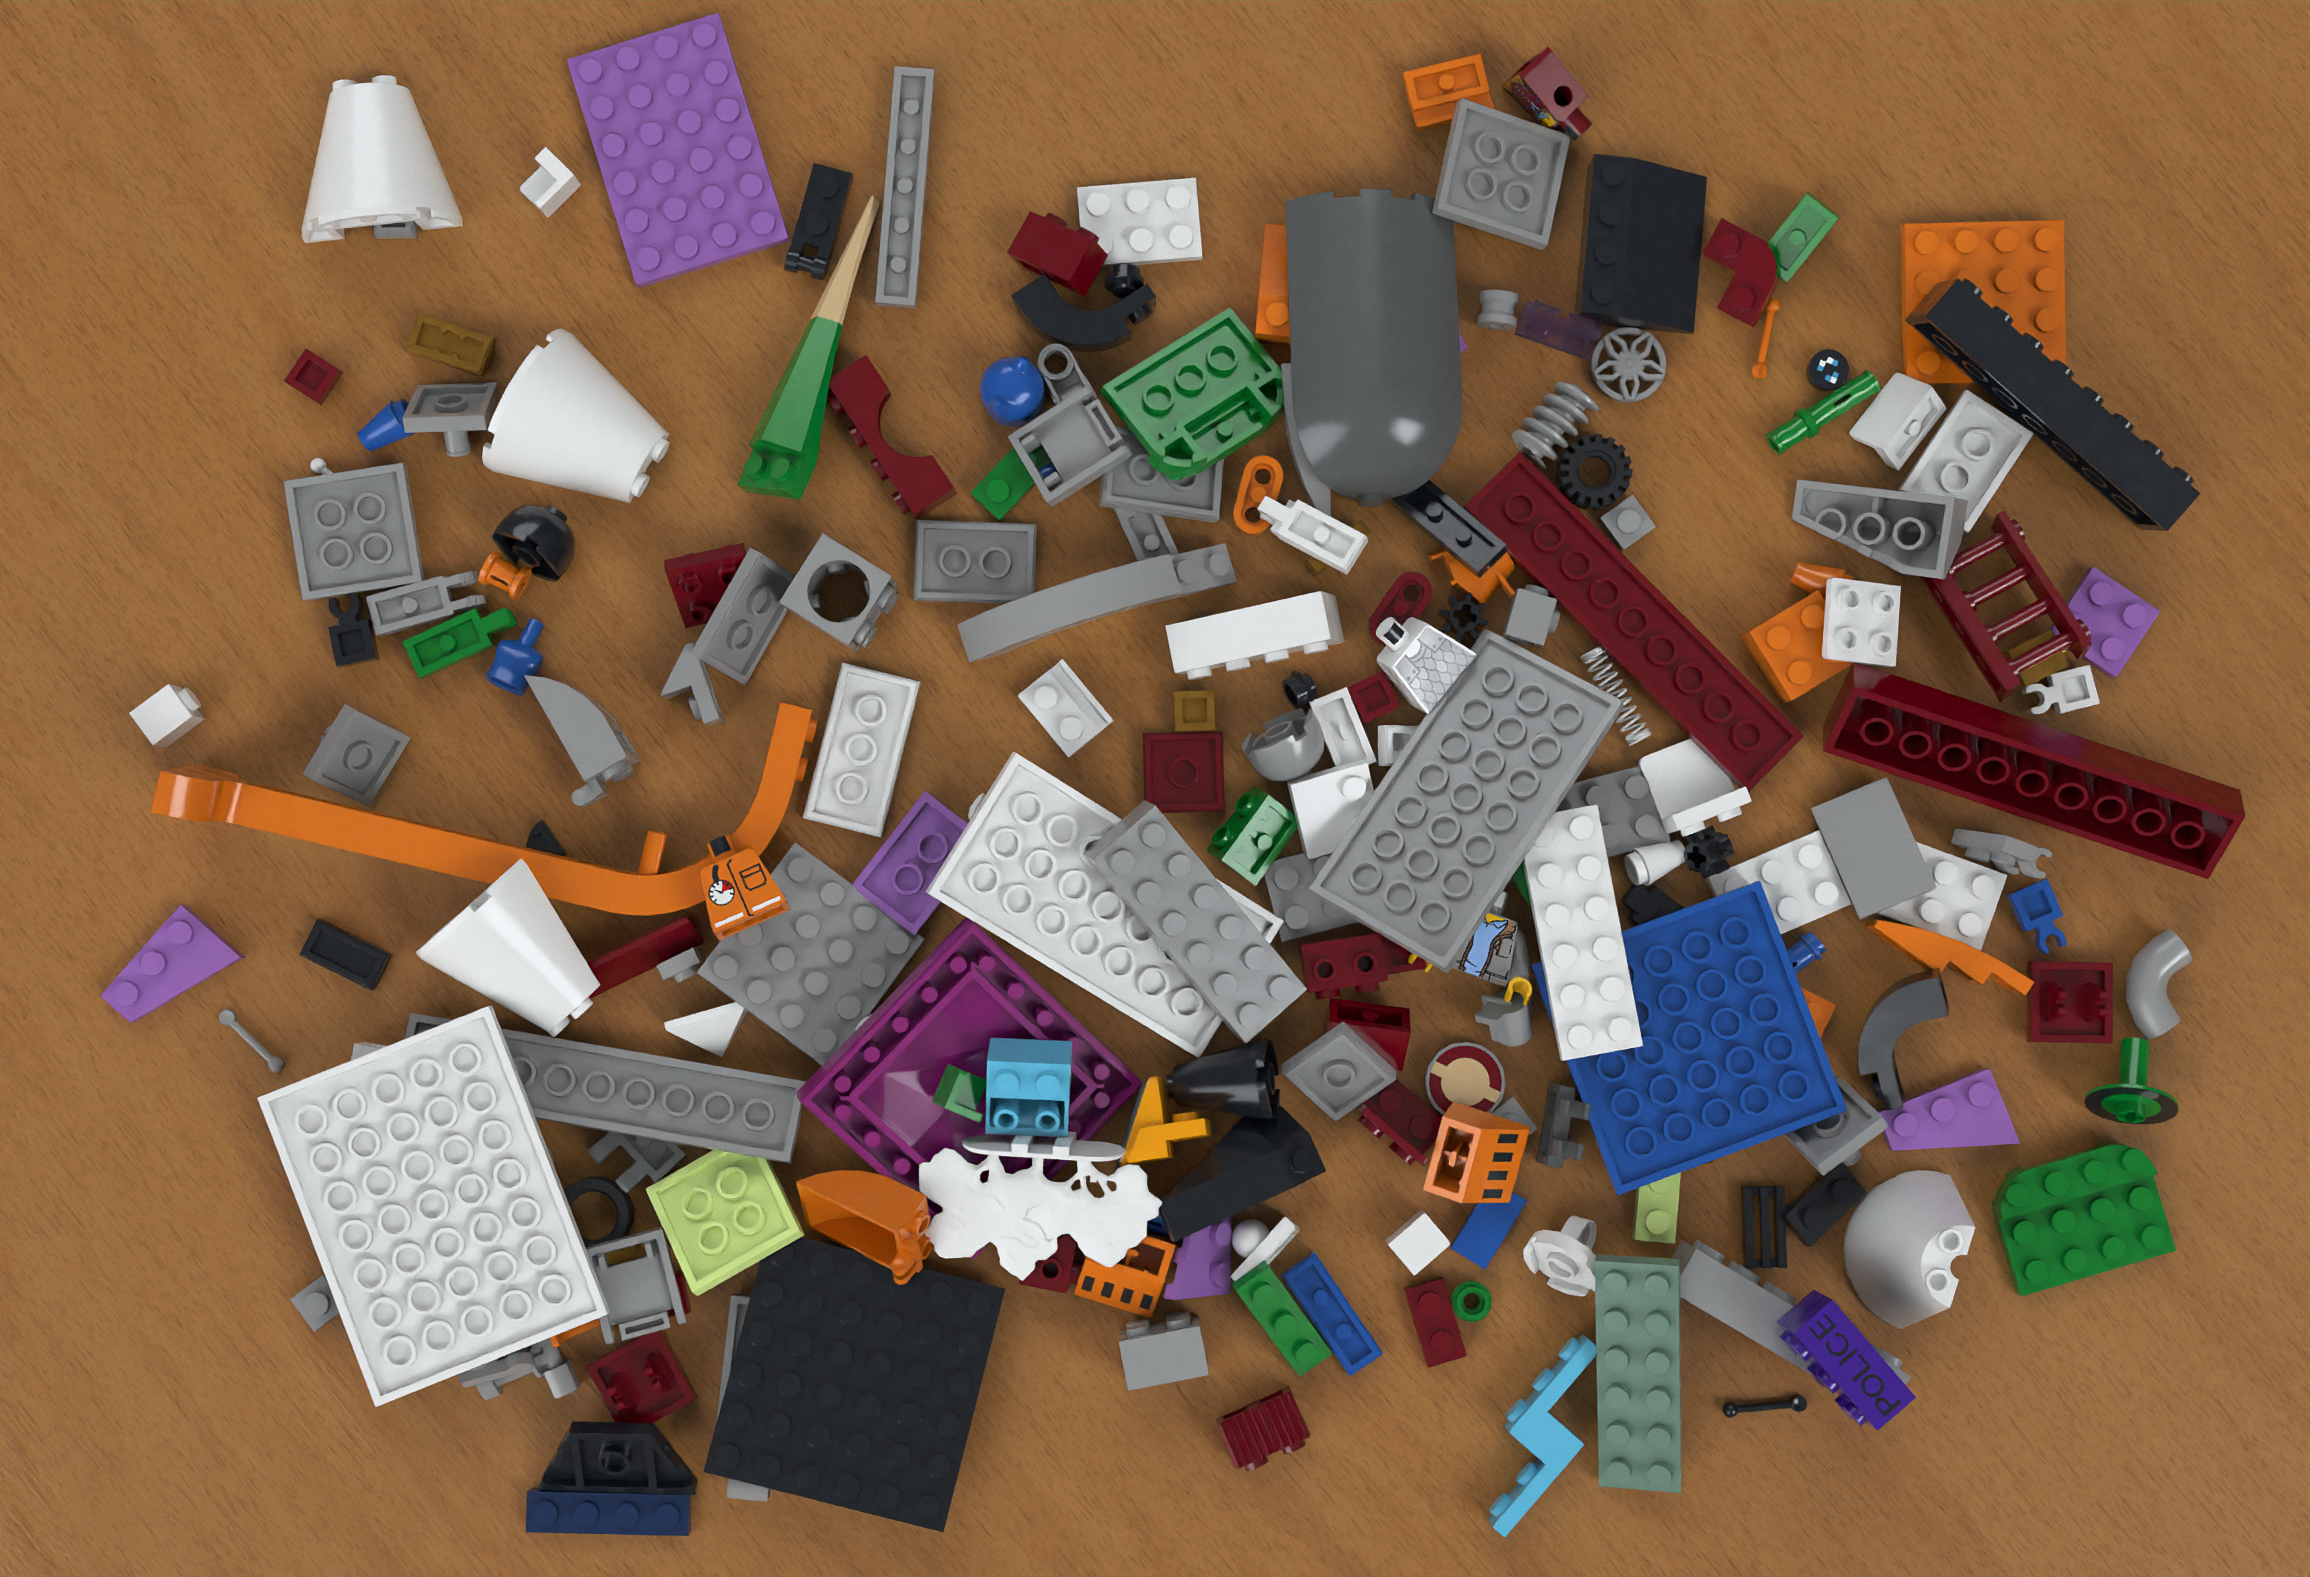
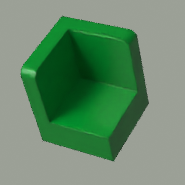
M947 1064L932 1102L962 1116L981 1122L983 1115L976 1112V1109L987 1085V1080Z

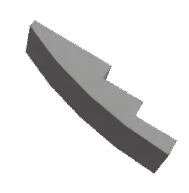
M1281 363L1284 401L1282 412L1291 457L1309 506L1331 517L1330 487L1323 482L1312 467L1298 435L1293 411L1291 363Z

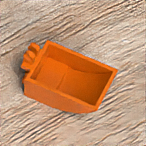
M837 1170L820 1173L796 1182L806 1228L850 1250L860 1252L865 1257L891 1269L893 1279L899 1285L906 1284L915 1272L919 1273L923 1268L922 1260L927 1258L933 1248V1244L929 1242L930 1237L925 1236V1231L931 1223L926 1195L885 1175L860 1170Z

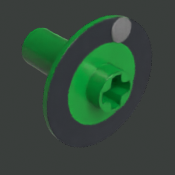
M2135 1037L2125 1038L2120 1042L2118 1084H2108L2093 1088L2085 1095L2084 1102L2090 1112L2101 1118L2137 1125L2156 1124L2170 1120L2177 1115L2179 1105L2177 1100L2170 1094L2148 1086L2150 1043L2145 1039Z

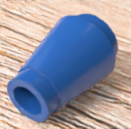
M400 399L397 402L391 400L363 429L357 432L361 443L368 451L372 452L377 448L379 449L415 434L405 433L402 418L409 405L406 400Z

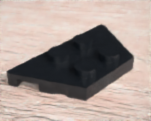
M572 1421L542 1475L539 1490L695 1495L698 1479L654 1423Z

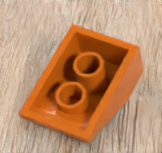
M1265 224L1254 334L1257 341L1263 344L1291 346L1286 225Z

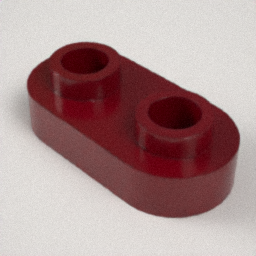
M1407 572L1396 579L1369 619L1368 630L1375 642L1386 646L1376 636V630L1383 620L1392 617L1402 626L1408 618L1414 617L1418 619L1432 597V586L1424 575L1417 572ZM1406 587H1414L1418 591V598L1416 600L1410 601L1405 598L1404 589Z

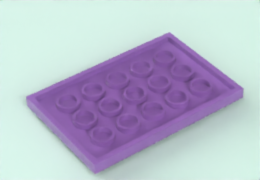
M719 13L567 59L633 277L638 288L790 242Z

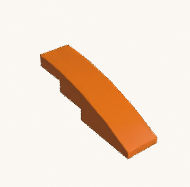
M1869 920L1865 925L1866 928L1926 971L1939 968L1940 972H1942L1947 966L1971 984L1983 985L1987 978L1990 977L2014 995H2026L2035 983L1999 959L1961 941L1922 928L1883 920Z

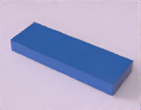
M1312 1252L1281 1273L1349 1376H1352L1383 1354L1315 1252Z

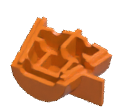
M1444 548L1426 554L1430 562L1442 558L1451 582L1448 584L1449 588L1455 586L1465 594L1471 593V600L1477 605L1481 603L1486 604L1500 586L1509 598L1515 594L1506 581L1507 577L1515 569V565L1508 552L1480 579Z

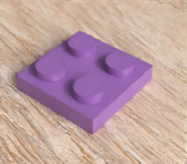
M2095 567L2087 570L2065 603L2075 619H2081L2091 634L2090 642L2092 645L2081 659L2111 679L2119 675L2160 613V610ZM2052 623L2048 630H2052L2054 636L2060 634L2054 623Z

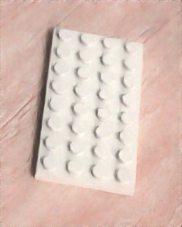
M1012 752L926 892L1199 1058L1221 1024V1018L1083 855L1087 849L1122 819L1019 754ZM1217 879L1265 939L1271 943L1284 921Z

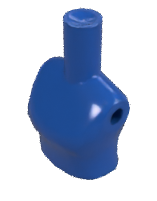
M530 618L519 640H501L496 649L493 665L485 675L486 679L503 690L523 696L528 686L524 675L535 676L543 663V656L534 648V645L544 625L538 620Z

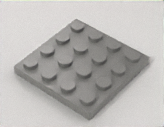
M795 842L771 873V877L784 895L791 910L722 939L699 968L697 974L820 1065H823L855 1032L858 1023L869 1015L925 938L918 933L914 936L857 892L855 886Z

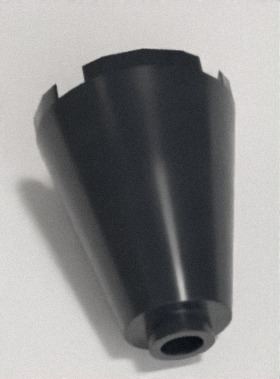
M1260 1038L1176 1065L1173 1068V1074L1167 1075L1168 1097L1170 1099L1175 1098L1177 1106L1266 1120L1278 1117L1280 1089H1275V1076L1279 1075L1276 1052L1271 1040Z

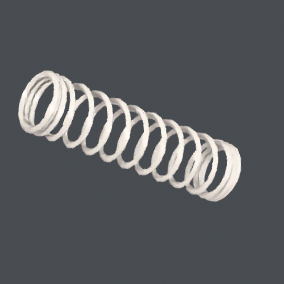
M1601 646L1582 655L1580 659H1582L1583 664L1600 659L1587 672H1594L1604 668L1592 678L1593 681L1610 676L1600 683L1597 688L1603 689L1615 684L1606 692L1611 695L1619 693L1615 696L1616 698H1619L1627 691L1628 688H1622L1611 692L1622 683L1623 680L1621 679L1605 684L1615 677L1618 671H1612L1600 676L1613 666V663L1610 662L1596 667L1608 658L1607 654L1599 656L1605 652ZM1628 696L1620 700L1625 701L1623 705H1626L1631 701L1632 697ZM1637 705L1623 708L1621 712L1630 710L1620 716L1615 722L1621 723L1634 718L1620 729L1621 732L1639 726L1625 737L1628 746L1652 734L1649 731L1650 728L1639 731L1646 725V722L1630 726L1642 714L1637 713L1624 718L1634 711Z

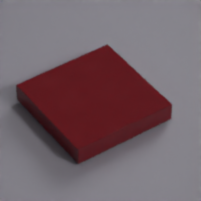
M1223 731L1143 733L1145 801L1156 805L1161 813L1225 812Z

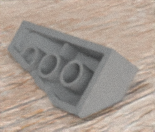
M1797 479L1792 520L1843 543L1902 574L1945 579L1962 542L1968 500Z

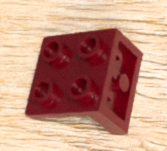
M1395 1080L1356 1107L1363 1114L1358 1121L1378 1139L1384 1133L1393 1140L1389 1148L1411 1166L1417 1160L1424 1166L1428 1162L1424 1154L1436 1141L1442 1118L1402 1083Z

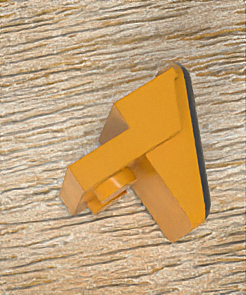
M1152 1076L1145 1079L1140 1085L1121 1147L1125 1148L1126 1153L1117 1159L1113 1174L1118 1168L1128 1164L1134 1165L1175 1159L1173 1142L1212 1137L1210 1120L1200 1119V1113L1188 1112L1172 1115L1173 1123H1170L1163 1078Z

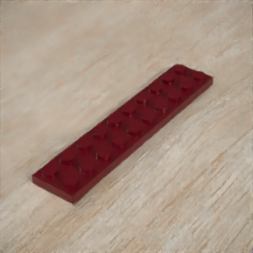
M1521 452L1463 507L1507 545V552L1511 559L1539 587L1547 589L1549 597L1557 599L1556 604L1598 647L1601 646L1605 650L1604 653L1739 788L1746 787L1748 792H1750L1804 737Z

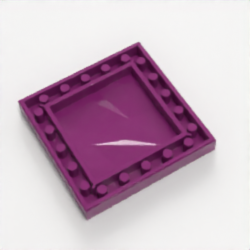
M966 917L812 1075L796 1094L803 1105L879 1174L920 1192L919 1164L931 1162L935 1154H938L944 1148L955 1150L968 1163L979 1165L988 1155L974 1153L965 1149L962 1141L973 1136L1003 1135L985 1134L986 1087L976 1109V1112L983 1115L981 1122L962 1116L932 1102L947 1064L987 1080V1057L990 1038L1072 1041L1068 1132H1076V1140L1089 1141L1140 1088L1143 1082L976 922ZM1036 1136V1138L1057 1139V1137ZM999 1156L1005 1173L1014 1174L1032 1166V1158ZM1044 1159V1176L1047 1180H1051L1070 1160ZM989 1170L982 1171L980 1175L982 1183L988 1182ZM927 1198L930 1220H932L935 1215L942 1212V1207ZM989 1243L977 1250L972 1258L975 1259Z

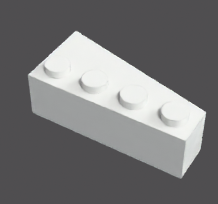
M1323 591L1165 626L1174 672L1177 674H1187L1188 680L1211 676V669L1226 666L1227 672L1249 668V661L1265 658V663H1272L1289 659V653L1304 651L1305 655L1328 650L1329 645L1345 642L1336 596Z

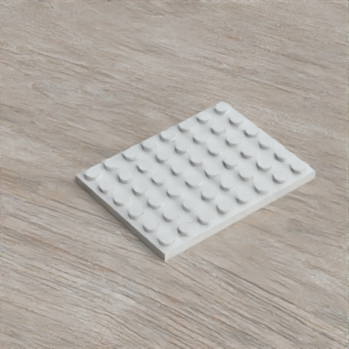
M487 1006L258 1097L375 1407L610 1313L492 1006Z

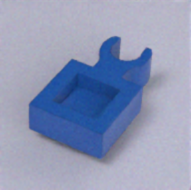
M2041 879L2006 894L2021 931L2027 932L2034 929L2036 933L2035 945L2040 953H2049L2045 944V940L2049 935L2055 937L2058 947L2066 946L2064 934L2053 923V920L2062 917L2063 913L2048 879Z

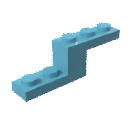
M1584 1334L1578 1340L1572 1337L1565 1343L1558 1353V1356L1561 1357L1559 1362L1552 1370L1545 1368L1532 1383V1387L1535 1390L1525 1401L1521 1398L1518 1399L1505 1415L1508 1419L1504 1424L1507 1431L1539 1460L1535 1464L1532 1462L1527 1463L1515 1479L1518 1482L1515 1488L1508 1495L1502 1493L1489 1509L1491 1515L1488 1521L1504 1538L1585 1445L1577 1435L1549 1412L1551 1407L1596 1356V1345Z

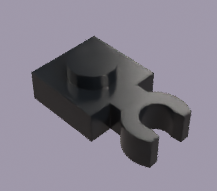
M356 593L350 594L352 605L345 612L340 608L339 599H329V610L339 620V625L328 627L336 667L339 668L380 659L372 620H359L363 610V601Z

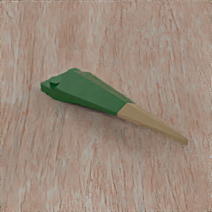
M873 195L869 199L748 444L753 451L746 461L743 473L737 483L739 487L748 493L801 499L815 469L825 405L839 337L858 267L880 205Z

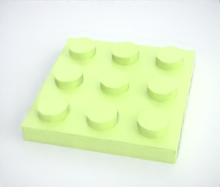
M712 1150L646 1188L690 1289L697 1296L805 1235L768 1159Z

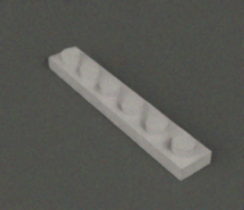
M894 67L875 298L877 306L914 309L917 306L935 85L934 69Z

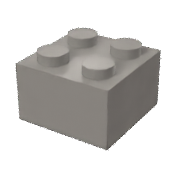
M1189 1311L1175 1312L1166 1315V1322L1150 1324V1319H1139L1127 1322L1126 1329L1119 1331V1347L1128 1391L1209 1375L1199 1315L1190 1317Z

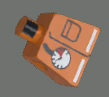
M729 835L716 838L707 844L714 863L699 870L711 928L719 941L791 910L784 895L753 848L737 853Z

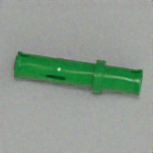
M1865 370L1861 375L1834 390L1809 408L1798 409L1794 412L1793 418L1765 435L1769 446L1777 455H1781L1785 450L1806 437L1809 439L1814 438L1819 434L1820 428L1848 412L1871 395L1878 393L1880 385L1870 371ZM1841 398L1845 399V401L1837 406L1834 405V403L1840 400Z

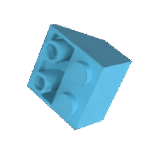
M990 1038L987 1057L985 1134L1068 1137L1072 1041Z

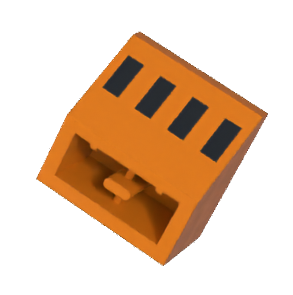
M1453 1102L1442 1117L1423 1190L1460 1203H1509L1531 1127Z
M1147 1231V1237L1142 1239L1137 1246L1128 1249L1125 1257L1113 1267H1105L1086 1256L1074 1294L1152 1318L1176 1243L1172 1242L1171 1238Z

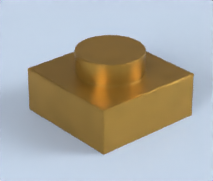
M1214 690L1174 691L1175 732L1215 731Z

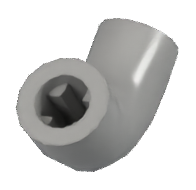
M2169 928L2151 939L2134 956L2125 977V1001L2135 1024L2146 1040H2151L2164 1034L2181 1021V1017L2168 999L2167 984L2170 977L2191 963L2193 958L2183 941Z

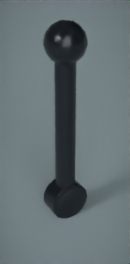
M1794 1395L1787 1401L1743 1405L1727 1402L1722 1410L1723 1414L1729 1418L1735 1417L1738 1413L1788 1408L1796 1412H1803L1807 1407V1401L1800 1395Z

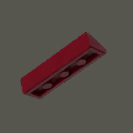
M682 916L588 962V966L600 984L589 998L591 999L657 967L656 965L691 948L702 945L704 939L694 918Z

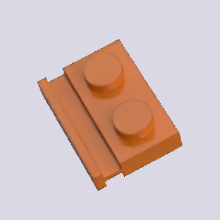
M1481 54L1403 72L1402 79L1416 132L1452 123L1455 105L1461 98L1495 109L1491 101L1490 89Z

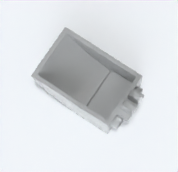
M524 675L584 781L588 782V784L573 792L572 802L577 806L586 807L610 795L604 782L612 779L613 783L625 779L635 772L632 766L641 761L618 720L599 701L581 690L546 677Z

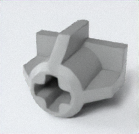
M1507 987L1497 996L1484 993L1482 995L1483 1008L1475 1014V1020L1478 1023L1489 1025L1492 1040L1508 1047L1521 1046L1530 1040L1533 1035L1530 1021L1533 1012L1531 1001L1533 994L1531 993L1527 1005L1524 1006V997L1518 992H1513L1509 1003L1504 1000Z

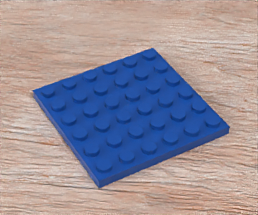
M1760 881L1750 883L1621 931L1643 1046L1565 1060L1580 1101L1591 1104L1588 1122L1616 1195L1629 1192L1848 1111ZM1542 961L1531 964L1530 968L1554 1029Z

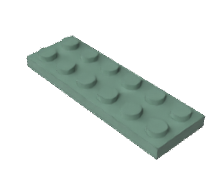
M1597 1254L1595 1258L1599 1486L1681 1493L1683 1478L1680 1259Z

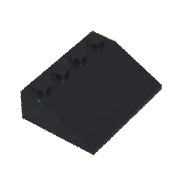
M1594 154L1587 168L1574 323L1621 328L1632 327L1642 330L1683 334L1694 333L1707 177L1637 158Z

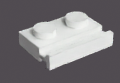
M1063 659L1018 695L1068 758L1114 722Z

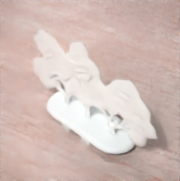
M1068 1132V1137H1057V1139L1036 1138V1136L1026 1135L973 1136L964 1139L962 1143L963 1147L971 1152L988 1155L979 1165L968 1163L955 1150L944 1148L938 1154H935L931 1162L919 1164V1191L942 1207V1212L932 1218L928 1229L925 1231V1236L930 1237L929 1242L934 1245V1251L945 1259L972 1257L977 1250L992 1242L997 1247L1000 1265L1022 1281L1035 1269V1262L1037 1260H1046L1057 1251V1237L1062 1234H1070L1087 1257L1105 1267H1113L1125 1257L1128 1249L1137 1246L1142 1239L1147 1237V1221L1159 1215V1207L1162 1205V1201L1148 1191L1147 1174L1140 1166L1128 1164L1118 1168L1114 1174L1107 1176L1098 1171L1091 1163V1161L1102 1162L1119 1159L1126 1153L1125 1148L1107 1142L1076 1140V1132ZM999 1156L1032 1158V1166L1014 1174L1005 1173ZM1043 1160H1076L1078 1172L1066 1182H1052L1047 1180L1043 1174ZM989 1170L988 1182L982 1183L980 1181L982 1171ZM1086 1176H1090V1182L1096 1183L1098 1180L1104 1191V1197L1096 1198L1089 1192L1086 1185ZM1077 1179L1080 1180L1081 1188L1073 1191L1071 1188L1072 1184ZM1107 1180L1116 1183V1191L1109 1189Z

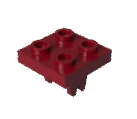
M744 543L726 545L722 548L694 554L689 553L685 554V556L664 560L665 573L685 628L708 623L747 554Z
M2027 961V978L2035 982L2027 992V1042L2113 1044V963Z
M663 1330L642 1335L586 1366L615 1422L654 1423L698 1398Z

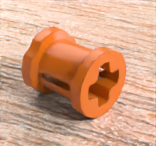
M493 551L482 566L478 582L483 585L491 584L509 593V598L516 601L527 587L532 572L526 566L520 568L502 559L501 553Z

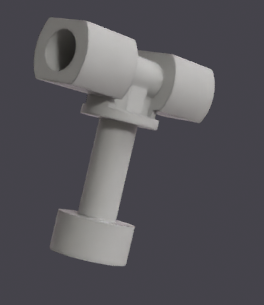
M547 1338L526 1348V1352L531 1353L533 1365L528 1371L476 1385L481 1397L488 1401L503 1394L502 1385L531 1372L537 1378L546 1377L555 1399L578 1389L581 1384L570 1359L563 1361L558 1347L554 1348L550 1338Z

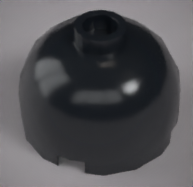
M523 505L512 510L500 521L492 536L497 547L510 560L517 563L519 559H522L534 566L531 568L534 576L546 581H558L574 558L575 539L573 532L566 524L568 519L559 509L550 505L546 508L537 505Z

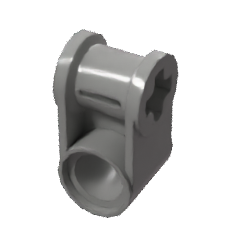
M1051 344L1046 346L1039 354L1038 370L1049 391V396L1054 406L1082 388L1091 386L1067 347L1061 344ZM1060 355L1067 361L1068 365L1062 373L1052 374L1047 371L1044 365L1050 356ZM1095 396L1093 399H1091L1090 401H1088V402L1085 403L1084 405L1087 406V405L1090 404L1091 402H1093V401H1095L1096 399H1098L1097 396Z

